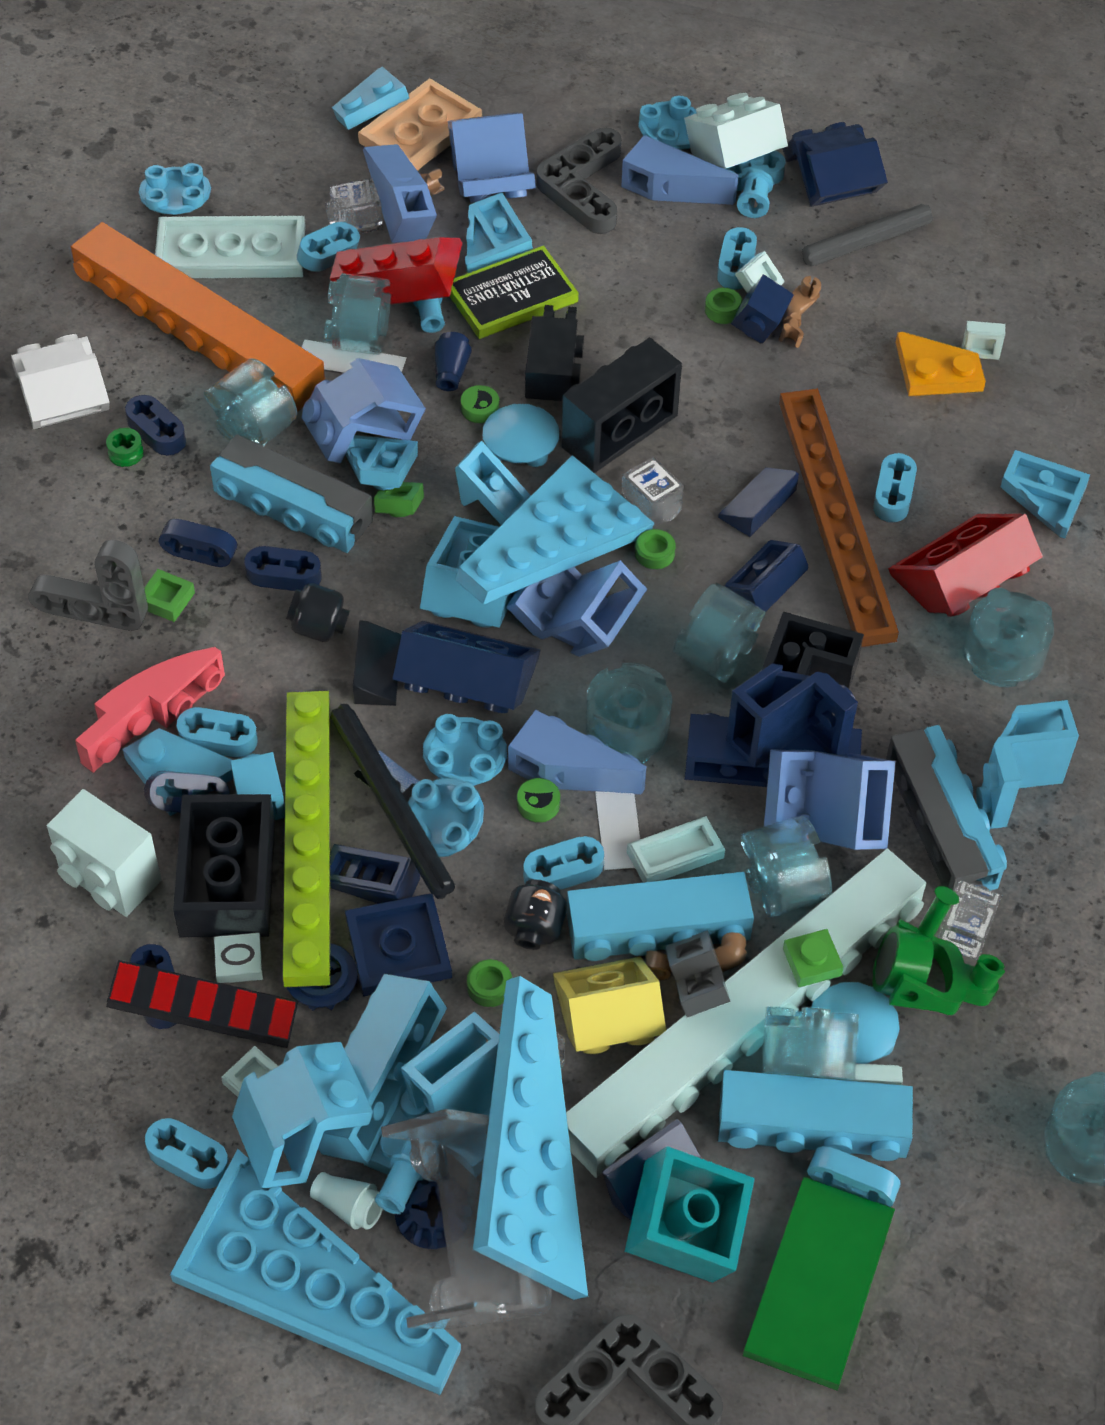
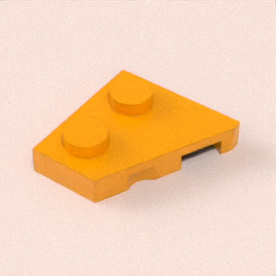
M897 332L895 343L908 396L984 391L986 380L978 353L906 332Z

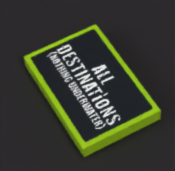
M543 245L454 278L450 298L476 336L482 339L532 320V316L540 317L544 315L545 305H553V310L555 311L577 303L579 293Z

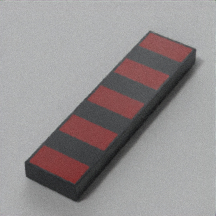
M118 960L106 1007L288 1048L298 1001Z

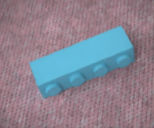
M745 872L567 891L566 914L574 960L586 958L590 961H599L612 955L621 954L644 956L647 954V951L666 950V945L691 938L693 935L708 930L713 944L721 945L723 935L731 932L742 934L746 941L751 939L754 915Z
M389 974L383 975L375 992L370 996L368 1005L356 1028L351 1032L344 1049L373 1110L370 1123L366 1126L324 1131L318 1147L321 1154L364 1164L369 1163L382 1134L400 1102L401 1096L407 1088L401 1067L428 1047L447 1009L430 981Z
M724 1070L720 1094L718 1142H728L736 1148L743 1149L752 1148L756 1145L773 1146L780 1151L788 1153L800 1152L803 1149L816 1150L818 1147L825 1146L848 1154L871 1155L874 1159L880 1161H893L898 1158L907 1157L913 1132V1086Z

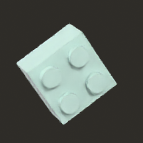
M747 93L729 96L725 104L719 106L708 104L698 107L696 114L684 118L692 155L725 169L788 146L780 104L765 101L764 97L752 98L748 97Z
M82 789L46 825L52 843L50 848L56 856L59 866L57 872L60 877L72 887L77 888L80 885L89 891L96 903L108 911L114 908L127 917L162 881L151 833L85 789Z

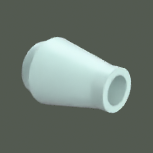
M321 1172L317 1175L311 1186L310 1197L320 1202L353 1229L362 1227L368 1230L372 1228L383 1211L375 1202V1197L379 1194L375 1184L332 1176Z

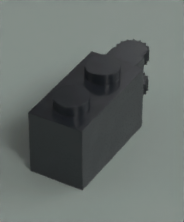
M545 305L543 317L532 316L525 370V398L563 401V395L573 385L580 384L581 364L575 363V358H583L584 335H577V307H568L565 318H555L553 305Z

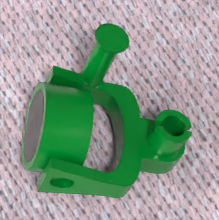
M937 886L934 891L936 897L918 928L899 919L897 924L885 934L875 959L872 983L875 991L890 995L889 1005L954 1015L963 1002L977 1006L988 1005L998 991V980L1004 975L1005 970L1003 969L1005 966L1001 960L990 954L980 955L975 966L965 964L960 950L954 943L934 936L951 906L958 904L960 900L957 893L951 888ZM933 958L936 959L944 974L945 992L926 985Z

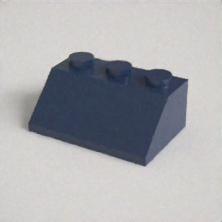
M421 621L402 631L393 680L405 682L404 688L410 691L428 693L429 689L444 692V698L453 702L468 703V700L472 699L484 702V708L489 711L508 713L509 709L514 710L522 704L541 650Z

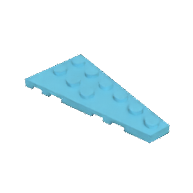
M572 455L459 567L455 580L484 605L635 542L641 533L653 528L654 522L644 515L637 506L631 504L615 491L609 483L599 478Z
M518 976L507 980L505 986L473 1250L576 1300L588 1297L552 995L523 977Z
M237 1149L170 1274L172 1282L441 1395L461 1351V1343L417 1305L413 1306L392 1287V1283L381 1273L374 1272L359 1258L358 1253L305 1207L301 1208L282 1191L281 1186L261 1189L250 1159Z

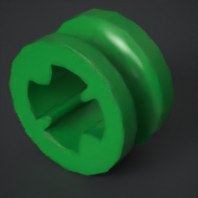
M119 428L112 431L106 438L108 456L113 464L120 467H130L142 459L144 451L142 440L136 430Z

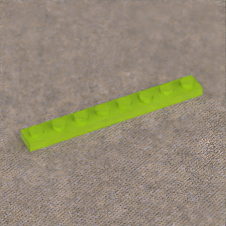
M329 691L287 692L283 928L284 987L330 985Z

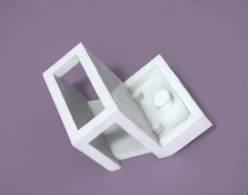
M70 334L57 338L55 345L41 348L40 344H30L17 349L18 354L11 355L12 365L16 378L19 379L33 429L109 410L110 402L97 358L95 353H92L87 336L78 338L77 334Z

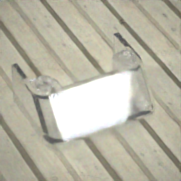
M444 1109L381 1127L382 1137L411 1141L410 1161L414 1170L425 1180L438 1182L451 1277L440 1279L434 1285L433 1293L430 1297L431 1312L406 1318L408 1328L455 1329L535 1317L546 1314L551 1308V1288L473 1250L489 1115Z

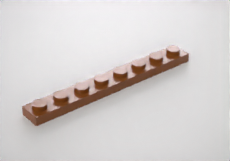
M816 388L780 393L779 405L851 631L864 634L862 647L897 642L899 631L819 390Z

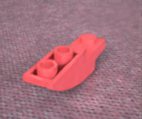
M216 647L163 661L132 676L94 703L98 720L75 740L81 764L94 773L104 763L111 762L118 755L120 749L133 737L143 734L153 720L167 728L181 713L192 708L193 704L206 692L217 688L225 676L221 651Z

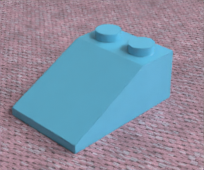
M457 516L453 517L427 563L420 609L431 611L434 615L442 618L456 617L469 620L479 627L494 626L500 628L508 611L506 606L512 599L513 592L483 605L455 580L459 567L499 528L498 526Z

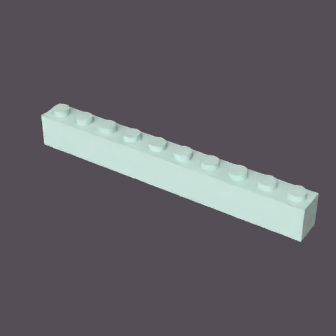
M888 848L725 981L731 1002L688 1018L685 1014L567 1111L571 1153L597 1178L602 1174L603 1170L629 1153L630 1149L642 1139L646 1141L662 1130L666 1123L665 1120L676 1110L682 1113L689 1109L698 1099L699 1091L708 1083L717 1084L722 1081L724 1070H731L733 1067L732 1063L743 1054L746 1056L754 1054L766 1040L765 1035L776 1026L779 1029L786 1027L795 1018L799 1011L798 1008L808 999L813 1002L826 991L832 979L798 987L783 951L784 940L828 929L844 967L842 974L846 975L858 965L862 954L871 946L875 949L879 948L885 934L897 924L899 919L910 922L918 915L924 906L922 897L927 882Z

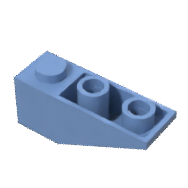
M646 135L639 140L623 159L621 187L650 200L733 205L736 202L738 174Z
M398 144L364 147L363 153L391 242L397 243L426 239L437 214L424 179Z
M538 710L533 712L508 745V769L528 780L544 778L550 780L558 789L641 795L645 789L646 766L642 765L635 757L629 754H621L604 745L595 736L584 735L567 726L560 718L547 716Z

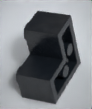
M783 611L762 670L770 664L783 665L782 671L809 676L815 672L827 673L839 685H844L850 689L859 662L864 634Z

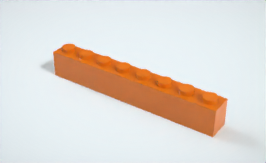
M101 222L71 245L74 261L73 268L83 281L93 283L102 289L108 297L116 298L127 305L136 315L144 316L155 323L162 332L172 334L184 342L190 350L198 351L212 360L218 368L226 369L240 378L246 386L254 387L265 394L275 405L283 406L296 414L304 407L305 402L310 399L315 386L325 380L324 361L104 222Z

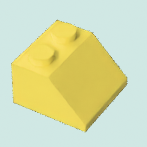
M641 957L553 973L568 1038L576 1052L583 1051L586 1054H598L609 1050L610 1045L624 1042L630 1045H644L654 1041L655 1036H660L666 1031L659 980Z

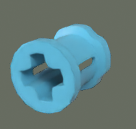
M752 169L742 176L741 186L743 193L740 194L737 201V208L741 214L749 218H759L766 215L770 204L767 196L772 191L774 182L771 175L767 174L764 170ZM756 179V185L754 186L753 180ZM755 199H756V202L758 203V205H757L756 208H754Z

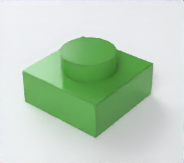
M403 482L400 488L379 490L374 497L375 513H389L392 517L414 515L424 499L423 483Z
M157 569L144 587L148 612L172 622L176 621L195 594L194 583L160 569Z
M828 929L784 940L783 951L799 988L842 976L844 967Z

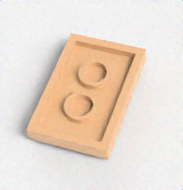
M429 78L409 93V99L388 109L360 130L358 138L359 143L365 147L398 144L418 171L450 146L449 120L482 117V109Z

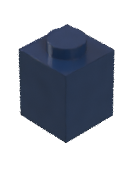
M762 274L746 294L731 325L760 344H763L779 325L794 294Z

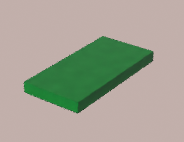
M803 1177L744 1348L743 1357L838 1391L895 1209Z

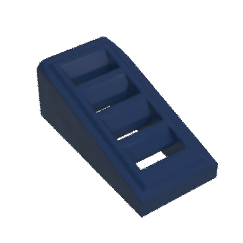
M339 844L333 845L330 851L331 889L377 904L413 897L420 880V874L410 857ZM345 862H351L346 875L341 876L340 873ZM363 866L367 867L362 879H358ZM383 872L380 882H376L379 873Z

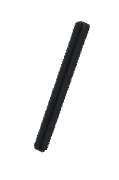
M340 704L337 709L332 710L331 720L430 893L437 899L445 898L447 894L454 891V881L355 711L351 709L349 704Z

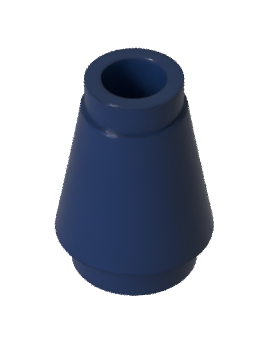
M445 332L440 335L439 340L434 344L436 386L443 391H455L458 389L459 382L472 353V348L469 345V339L465 335L458 332Z

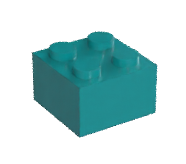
M666 1146L645 1160L624 1252L711 1283L735 1272L755 1178Z

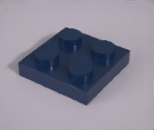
M429 893L345 910L346 923L363 997L370 996L375 992L384 974L430 981V983L452 978V968L433 894Z

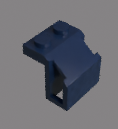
M839 122L827 126L823 132L814 134L812 129L802 130L793 134L792 139L787 143L788 146L783 148L786 162L794 160L799 162L810 207L877 193L888 183L877 140L873 137L866 139L863 128L859 124L846 126L845 122Z
M770 664L732 690L726 741L754 768L770 758V750H781L804 733H807L829 754L842 756L848 752L858 701L855 700L853 693L846 686L839 685L829 674L815 672L809 676L782 671L783 665ZM753 731L750 748L742 738Z

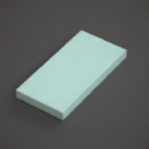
M305 216L158 217L155 255L191 278L303 277V267L297 261L296 255L300 242L305 237Z

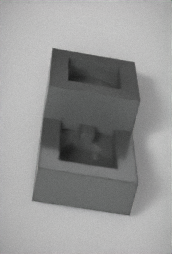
M708 930L693 935L691 938L665 946L669 966L676 980L680 1003L687 1018L731 1002Z

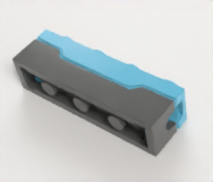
M238 434L234 436L219 454V457L210 465L213 489L222 498L243 504L251 508L256 514L273 518L293 531H301L318 539L320 543L327 547H335L348 553L354 546V542L358 541L373 522L371 495Z
M940 725L927 727L925 730L919 729L891 736L886 760L895 761L894 780L941 885L955 891L959 899L982 893V891L987 892L998 889L1003 872L1007 868L1006 856L1003 848L999 844L995 845L992 839L986 812L977 807L973 798V786L969 776L962 774L957 764V753L953 742L950 739L946 740Z

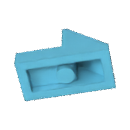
M483 441L478 442L455 467L461 504L466 506L479 500L500 525L531 496Z

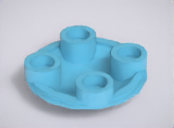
M679 95L672 97L670 101L658 102L653 105L647 104L640 109L638 127L643 136L646 135L679 150L689 149L691 147L684 118L696 114V109L691 107V101L687 97Z
M189 163L183 167L164 168L160 165L150 166L145 170V179L141 182L139 188L141 202L146 207L161 214L173 215L188 213L201 207L209 199L211 193L209 180L203 175L202 167L195 163Z
M512 404L499 408L487 418L483 426V441L500 461L527 463L532 467H539L547 462L548 454L554 450L559 441V426L554 417L543 408L530 404Z
M453 714L441 715L437 718L435 727L429 731L423 743V759L429 770L439 779L456 778L471 783L473 786L490 781L501 772L507 760V744L502 737L503 729L500 724L491 720L482 721L473 717H457Z
M456 778L436 779L434 781L423 779L414 785L412 797L409 799L408 804L438 856H451L465 849L477 836L483 823L484 805L476 788L471 783Z
M841 982L829 987L813 1001L808 1015L809 1030L814 1041L823 1050L825 1059L834 1065H844L846 1063L868 1064L889 1055L894 1049L900 1030L898 1013L893 1005H889V998L883 993L875 991L874 987L859 982Z

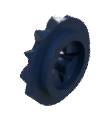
M330 943V985H327V989H323V986L286 988L294 1000L307 1005L312 1011L317 1007H327L332 1011L337 1003L343 1000L348 1001L350 993L354 987H357V966L350 953L342 947Z
M433 1172L429 1177L416 1182L404 1211L401 1214H395V1220L400 1233L413 1245L425 1249H440L452 1245L464 1235L471 1221L472 1207L467 1190H463L453 1177L446 1179L438 1177ZM434 1195L436 1200H438L439 1207L447 1208V1210L439 1211L438 1219H435V1226L432 1227L427 1212L419 1210L420 1208L428 1207L429 1200Z

